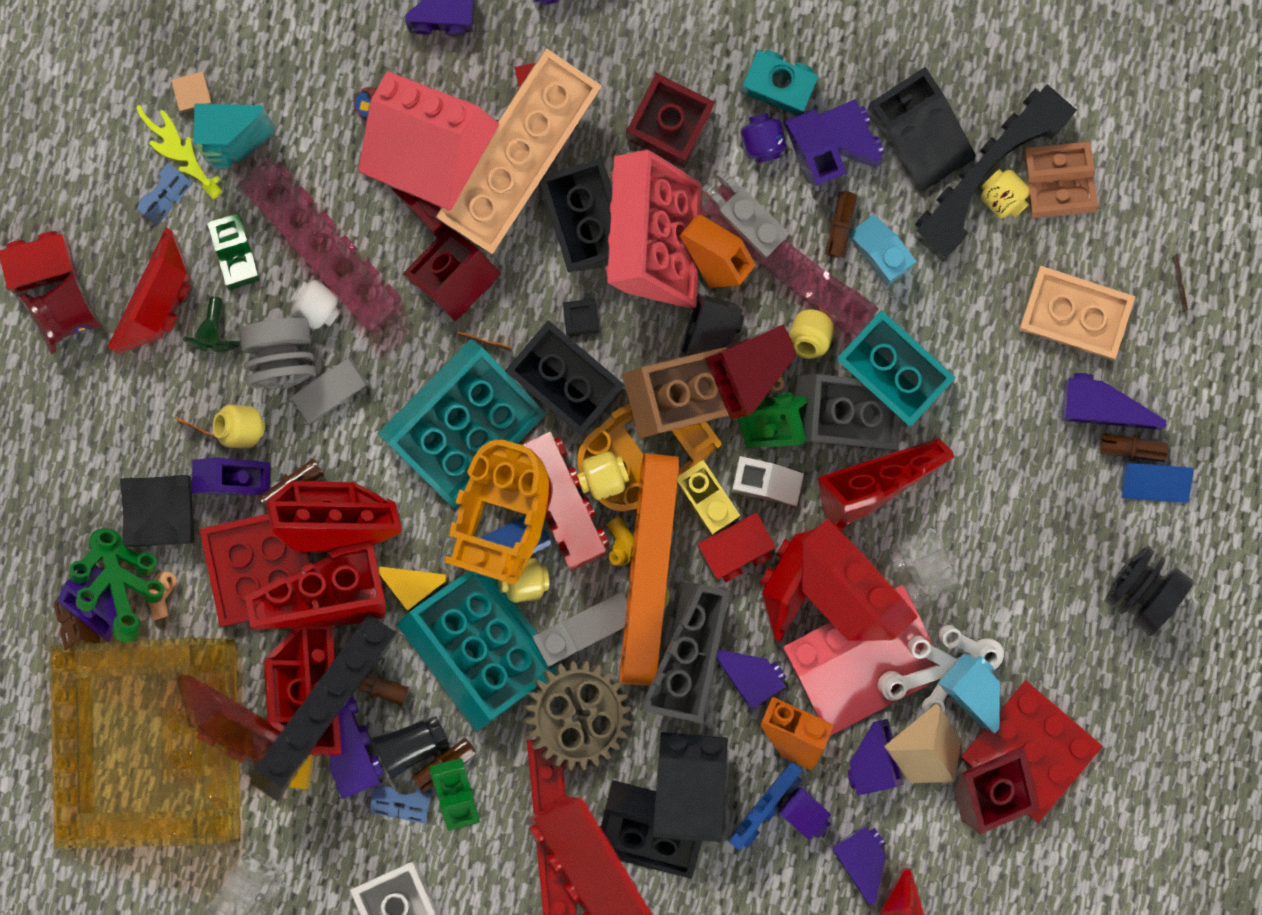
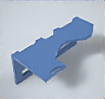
M169 163L158 173L161 177L157 187L142 197L137 208L139 212L156 226L173 208L171 205L174 201L178 202L193 184ZM178 176L179 179L170 188L169 185ZM187 184L188 186L179 195V191ZM165 189L167 193L160 199L158 196ZM156 201V206L150 211V213L147 212ZM165 210L164 214L157 220L156 218Z
M388 786L375 788L371 799L370 813L395 818V816H398L399 811V817L403 820L426 824L433 790L428 789L423 793L418 787L417 792L404 795L397 793ZM376 800L389 803V805L376 803ZM395 803L404 804L405 806L404 808H399L394 805ZM409 807L418 808V809H423V810H422V811L412 810V809H409Z

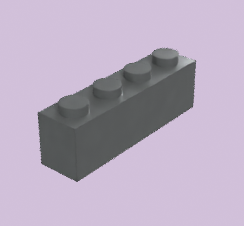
M683 582L671 642L639 710L702 724L730 591L703 584Z

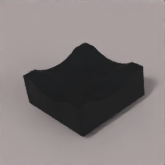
M189 475L120 478L123 508V546L194 544L192 482Z

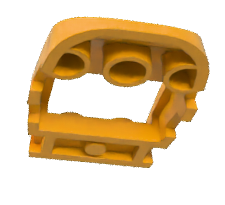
M630 404L615 410L599 428L594 429L580 446L577 457L578 469L582 473V462L586 458L607 451L612 452L615 457L621 456L629 481L625 482V489L622 493L599 500L604 506L616 511L637 509L643 453L623 427L634 419ZM707 422L671 431L691 459L679 468L678 476L702 460L705 461L722 445Z
M497 439L487 442L477 451L467 470L470 478L465 490H459L455 502L460 504L456 523H451L449 536L456 538L452 557H445L444 563L516 585L541 537L548 501L549 478L544 463L533 450L517 443ZM485 502L527 514L524 522L527 527L521 542H516L514 548L474 536Z

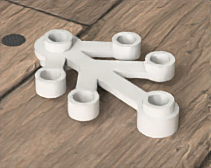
M952 625L944 626L939 632V639L946 647H959L968 652L969 654L967 655L977 658L981 656L984 658L988 652H993L991 658L987 661L993 666L994 670L1003 661L1004 650L994 639L986 638L976 642L962 635ZM950 632H955L954 638L946 641L947 635ZM914 636L908 642L909 652L918 659L927 658L938 665L905 676L900 675L896 671H887L879 678L878 689L888 700H899L909 689L938 679L941 680L960 657L955 658L930 645L922 636ZM924 643L922 650L916 652V645ZM900 684L895 692H891L893 685ZM939 684L936 685L930 697L923 701L922 710L924 713L934 703H938L942 711L945 712L943 702L948 694Z

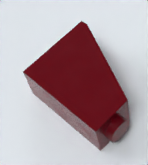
M784 324L765 330L705 358L731 420L753 413L797 354L793 347V342Z

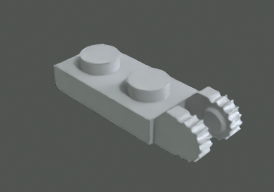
M720 170L716 177L733 196L725 202L719 193L707 184L701 190L702 193L719 209L717 212L762 257L767 258L790 233L743 186L740 187L730 175Z

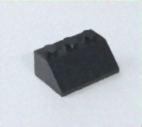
M600 157L544 175L540 184L568 273L607 266L609 262L608 236L611 225L610 203L612 201V187L603 158Z
M549 320L505 370L507 374L581 436L603 416L626 389L625 384Z
M612 780L600 828L620 861L692 879L702 841L653 837L656 791Z

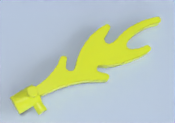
M138 105L136 107L145 124L155 134L164 139L162 144L150 141L151 147L166 158L188 162V166L179 167V171L199 180L203 184L202 188L212 199L217 198L222 193L221 188L216 184L221 178L217 174L212 179L206 177L195 157L191 138L187 137L185 146H182L178 131L165 111H160L165 122V127L160 128L145 115L142 107Z

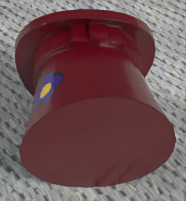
M74 272L43 296L39 295L36 298L29 294L20 296L26 309L40 329L51 355L56 353V343L63 341L64 337L103 327Z

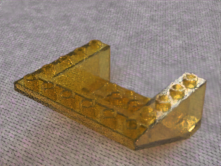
M175 638L141 640L130 643L74 644L67 650L64 649V645L50 646L54 849L194 846L241 842L236 639Z

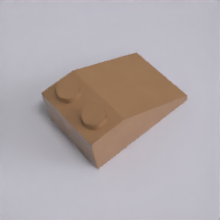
M726 347L641 367L622 374L639 439L729 416L705 360L706 357L724 350Z

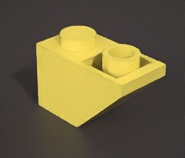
M704 460L678 476V485L710 536L715 535L740 518V514Z

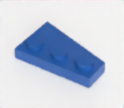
M790 762L729 836L728 842L739 851L743 846L748 848L760 832L757 828L763 820L766 819L769 822L781 808L778 801L785 792L791 795L803 781L799 777L803 770L793 762Z

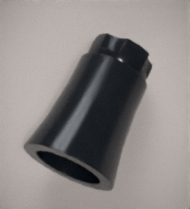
M437 716L425 722L421 720L399 730L372 737L390 780L417 763L438 754L437 750L450 746Z

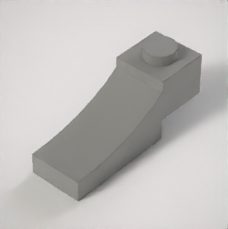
M623 591L533 636L547 666L551 667L624 629L627 599Z

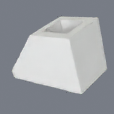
M740 456L732 493L797 507L804 474L773 463Z

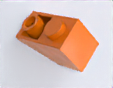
M696 215L680 235L710 288L740 286L756 266L741 238L703 215Z
M774 697L771 698L760 724V727L781 757L813 771L822 755L834 726L832 723Z

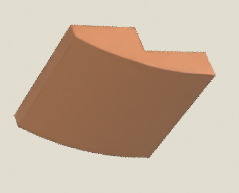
M1090 142L1024 148L1027 186L1030 188L1029 205L1031 218L1097 212L1098 200L1094 183L1095 167Z

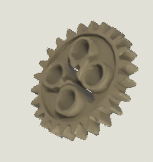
M568 661L566 670L562 664H555V675L549 670H544L543 675L546 681H533L538 689L537 693H526L533 702L532 705H524L522 709L531 712V717L522 720V723L532 724V729L525 736L537 738L531 747L532 749L544 748L541 754L542 759L547 760L554 755L552 760L553 766L559 767L564 761L565 769L572 770L576 762L579 770H586L588 760L591 766L598 767V756L604 760H610L611 757L608 749L619 751L621 748L615 740L617 738H627V735L620 729L621 726L631 725L630 721L623 719V714L631 711V708L624 707L621 704L628 697V694H618L616 692L622 685L620 682L609 683L613 675L612 672H605L600 676L601 665H594L589 671L588 661H581L578 668L575 661ZM587 684L592 689V696L585 703L580 697V691ZM566 687L570 689V698L566 695ZM557 696L561 700L562 708L558 714L554 715L550 711V702ZM576 710H581L582 715L578 716V721H573L572 716L576 714ZM600 716L604 722V727L601 732L596 734L592 729V721L595 717ZM567 728L571 729L574 736L569 746H565L561 739L562 733ZM583 732L587 735L589 740L586 744L584 743Z

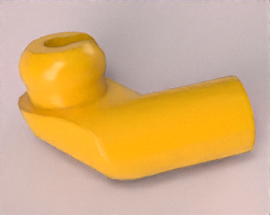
M618 516L607 523L606 526L615 538L612 551L609 553V561L612 565L619 567L627 565L632 558L634 536L622 518Z

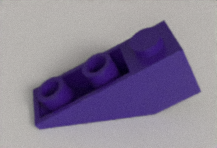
M353 695L339 713L342 754L330 755L329 769L342 799L381 784L380 776L385 775L378 756L372 758L367 745L372 743L365 724L362 726L358 725L354 714L359 712V708Z

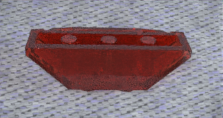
M180 675L177 683L189 728L198 732L197 739L212 747L216 743L227 749L225 755L240 763H243L244 760L257 761L262 759L279 736L276 731L268 726L266 719L191 675Z

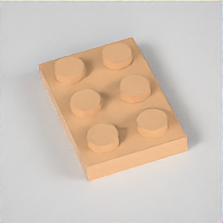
M1040 266L1019 330L1114 361L1117 357L1135 296Z

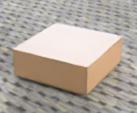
M203 71L171 80L180 113L195 110V104H212Z

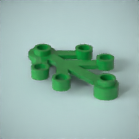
M101 528L90 535V551L82 560L73 562L70 566L69 578L77 584H83L88 581L90 571L100 560H103L105 567L89 588H83L78 591L76 606L82 611L93 610L96 607L97 599L109 586L117 617L114 619L112 634L118 641L130 643L138 638L141 621L131 612L124 585L141 594L149 603H158L162 600L164 585L157 580L146 582L120 567L117 558L136 567V571L140 575L150 576L156 570L157 559L150 553L139 555L123 546L122 537L119 533L109 528ZM147 562L151 566H144L141 563ZM76 570H81V571H83V572H85V573H84V574H77L75 571H76ZM149 590H156L159 593L153 594ZM82 598H90L92 601L85 602Z

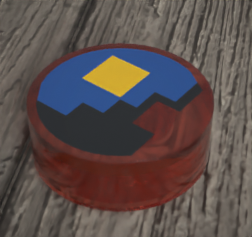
M375 87L361 89L354 98L355 111L365 121L368 118L371 98L377 90Z

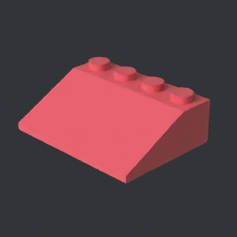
M387 71L371 98L358 172L451 211L497 130L499 123L477 105Z
M650 150L614 156L612 201L610 203L611 225L608 236L609 262L606 269L607 283L627 294L690 309L696 308L698 266L680 235L696 215H701L702 183Z
M903 585L895 588V590L906 601L918 618L894 640L848 641L830 622L782 647L816 716L834 724L830 736L899 701L888 700L878 689V680L885 672L896 671L900 675L905 676L938 665L927 658L918 659L908 650V642L914 636L924 637L930 645H932V642ZM918 643L915 651L922 650L924 643ZM935 681L907 690L901 699ZM900 684L893 685L891 692H895Z

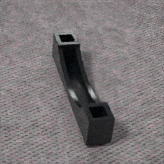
M1048 84L1041 91L1035 88L1023 101V104L1027 106L1019 116L1015 112L1011 114L1001 126L1005 132L1000 138L996 140L992 136L979 151L984 156L976 165L970 161L959 173L958 177L962 179L961 182L954 189L948 186L936 199L940 203L933 213L927 210L914 224L918 228L914 237L941 261L944 262L967 236L968 232L964 229L967 209L977 186L985 175L1002 158L1025 143L1045 136L1052 140L1077 111L1075 107Z
M368 613L256 765L249 781L251 785L276 802L279 801L345 704L386 654L396 635L394 630Z

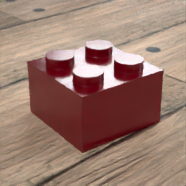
M656 73L626 130V139L685 168L714 113L716 102Z

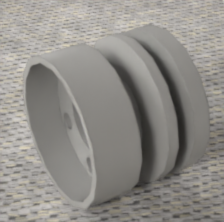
M307 318L273 319L249 324L238 329L242 352L258 355V358L247 361L244 364L246 371H260L246 377L248 387L285 388L317 376L314 366L303 365L313 361L314 355L309 352H298L297 348L311 342Z

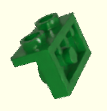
M791 392L769 398L765 396L753 413L739 417L738 421L746 448L799 446L804 443L806 436L798 409L808 403L806 396H793Z

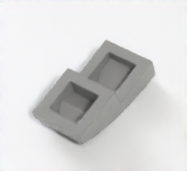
M347 358L291 396L307 423L313 424L338 405L347 402L369 384L353 360Z

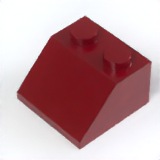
M447 227L408 267L403 275L440 310L456 322L492 286L501 273L479 249L450 227Z

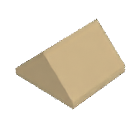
M936 703L884 747L910 783L955 782L962 740L941 707Z

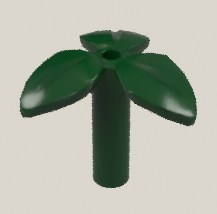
M215 296L209 298L207 317L197 329L196 339L186 336L183 338V341L188 345L204 352L208 348H212L215 352H225L241 345L240 341L220 340L218 328L222 299Z

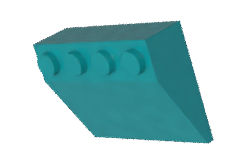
M470 339L377 434L455 509L459 505L455 503L459 490L464 491L470 478L467 470L477 451L487 442L497 439L518 444L547 413L505 372L483 347Z
M466 572L411 610L397 624L476 732L527 696V692L535 690L534 680L545 682L544 670H549L555 675L554 665L551 667L547 666L533 639V636L538 633L516 603L508 599L506 592H500L497 579L479 573Z

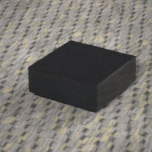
M595 298L562 302L567 336L599 332Z

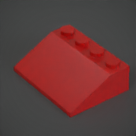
M560 797L528 818L532 825L528 828L532 838L538 845L543 843L549 853L546 857L549 866L555 874L561 873L567 883L563 888L573 903L578 901L584 911L582 915H653L582 797Z

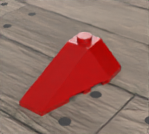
M940 438L820 476L818 477L822 511L833 524H850L856 519L869 515L953 459L954 453Z
M372 542L338 548L330 552L328 557L314 564L310 562L301 567V571L285 579L279 578L245 596L251 630L352 625L362 623L368 613L378 620L385 618V599Z

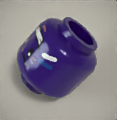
M768 113L749 117L750 124L743 126L740 130L746 157L755 159L756 164L781 158L780 153L787 147L781 121L779 119H769Z

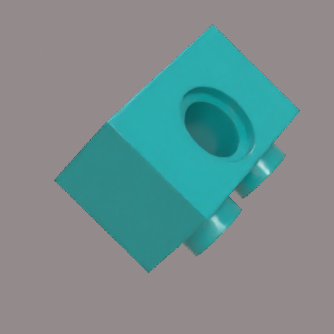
M757 50L742 85L741 93L796 116L803 114L819 75L813 73L814 69L806 64L796 62L793 65L783 61L784 57L777 52L765 50L764 53ZM776 75H785L789 79L790 84L785 88H778L773 84L772 78Z

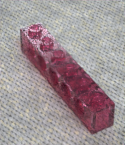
M267 158L238 184L239 187L373 336L402 310L398 304V301L402 298L390 284H387L385 287L380 284L376 279L380 273L367 259L362 263L354 255L358 249L346 235L341 238L336 235L332 230L336 226L332 219L323 210L318 214L310 206L314 200L302 186L297 190L288 181L292 177L288 170L280 162L274 165ZM278 189L286 190L288 195L283 203L275 204L271 202V196L274 191ZM301 213L309 215L310 219L307 226L304 228H295L293 226V219L296 215ZM320 238L331 240L332 244L327 252L319 253L315 251V243ZM343 262L352 263L354 269L351 275L339 277L336 274L339 264ZM363 287H373L376 290V294L371 301L362 302L358 299V293Z

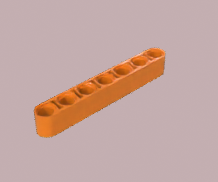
M644 453L642 458L620 663V684L650 687L658 669L679 471L678 456Z

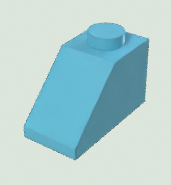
M874 214L850 232L849 238L886 286H889L912 269L917 262L899 237Z
M963 654L938 684L981 728L995 734L999 730L1000 681L991 673L994 670L993 666L983 657L978 656L974 658Z

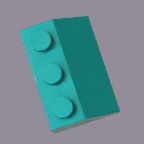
M195 104L193 144L205 161L212 163V168L231 169L232 164H241L274 133V124L263 105Z
M883 310L870 321L836 359L910 427L956 379L950 371Z

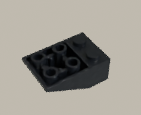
M926 67L869 103L868 114L921 193L977 157L946 97Z

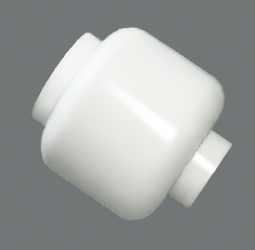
M312 280L309 283L303 281L289 301L293 305L291 308L292 315L296 318H307L311 329H318L324 323L330 326L340 313V310L336 308L339 299L338 295L318 280Z

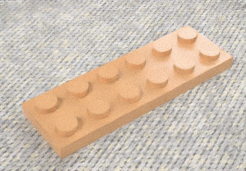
M547 48L544 49L498 120L499 126L452 210L448 211L441 208L435 218L488 253L493 254L602 85Z

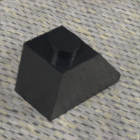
M698 293L696 308H693L679 357L682 358L719 349L733 342L735 333L738 334L743 325L744 316L741 314L742 309L735 303Z

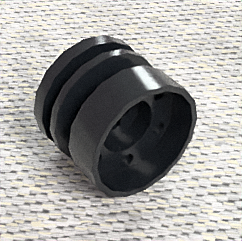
M1147 545L1137 555L1131 557L1113 579L1104 601L1112 606L1123 596L1124 600L1120 604L1118 612L1124 614L1135 605L1138 610L1132 623L1149 636H1152L1178 608L1190 591L1194 580L1177 567L1170 570L1165 576H1162L1160 571L1164 566L1165 558L1160 556L1149 566L1148 563L1155 550Z

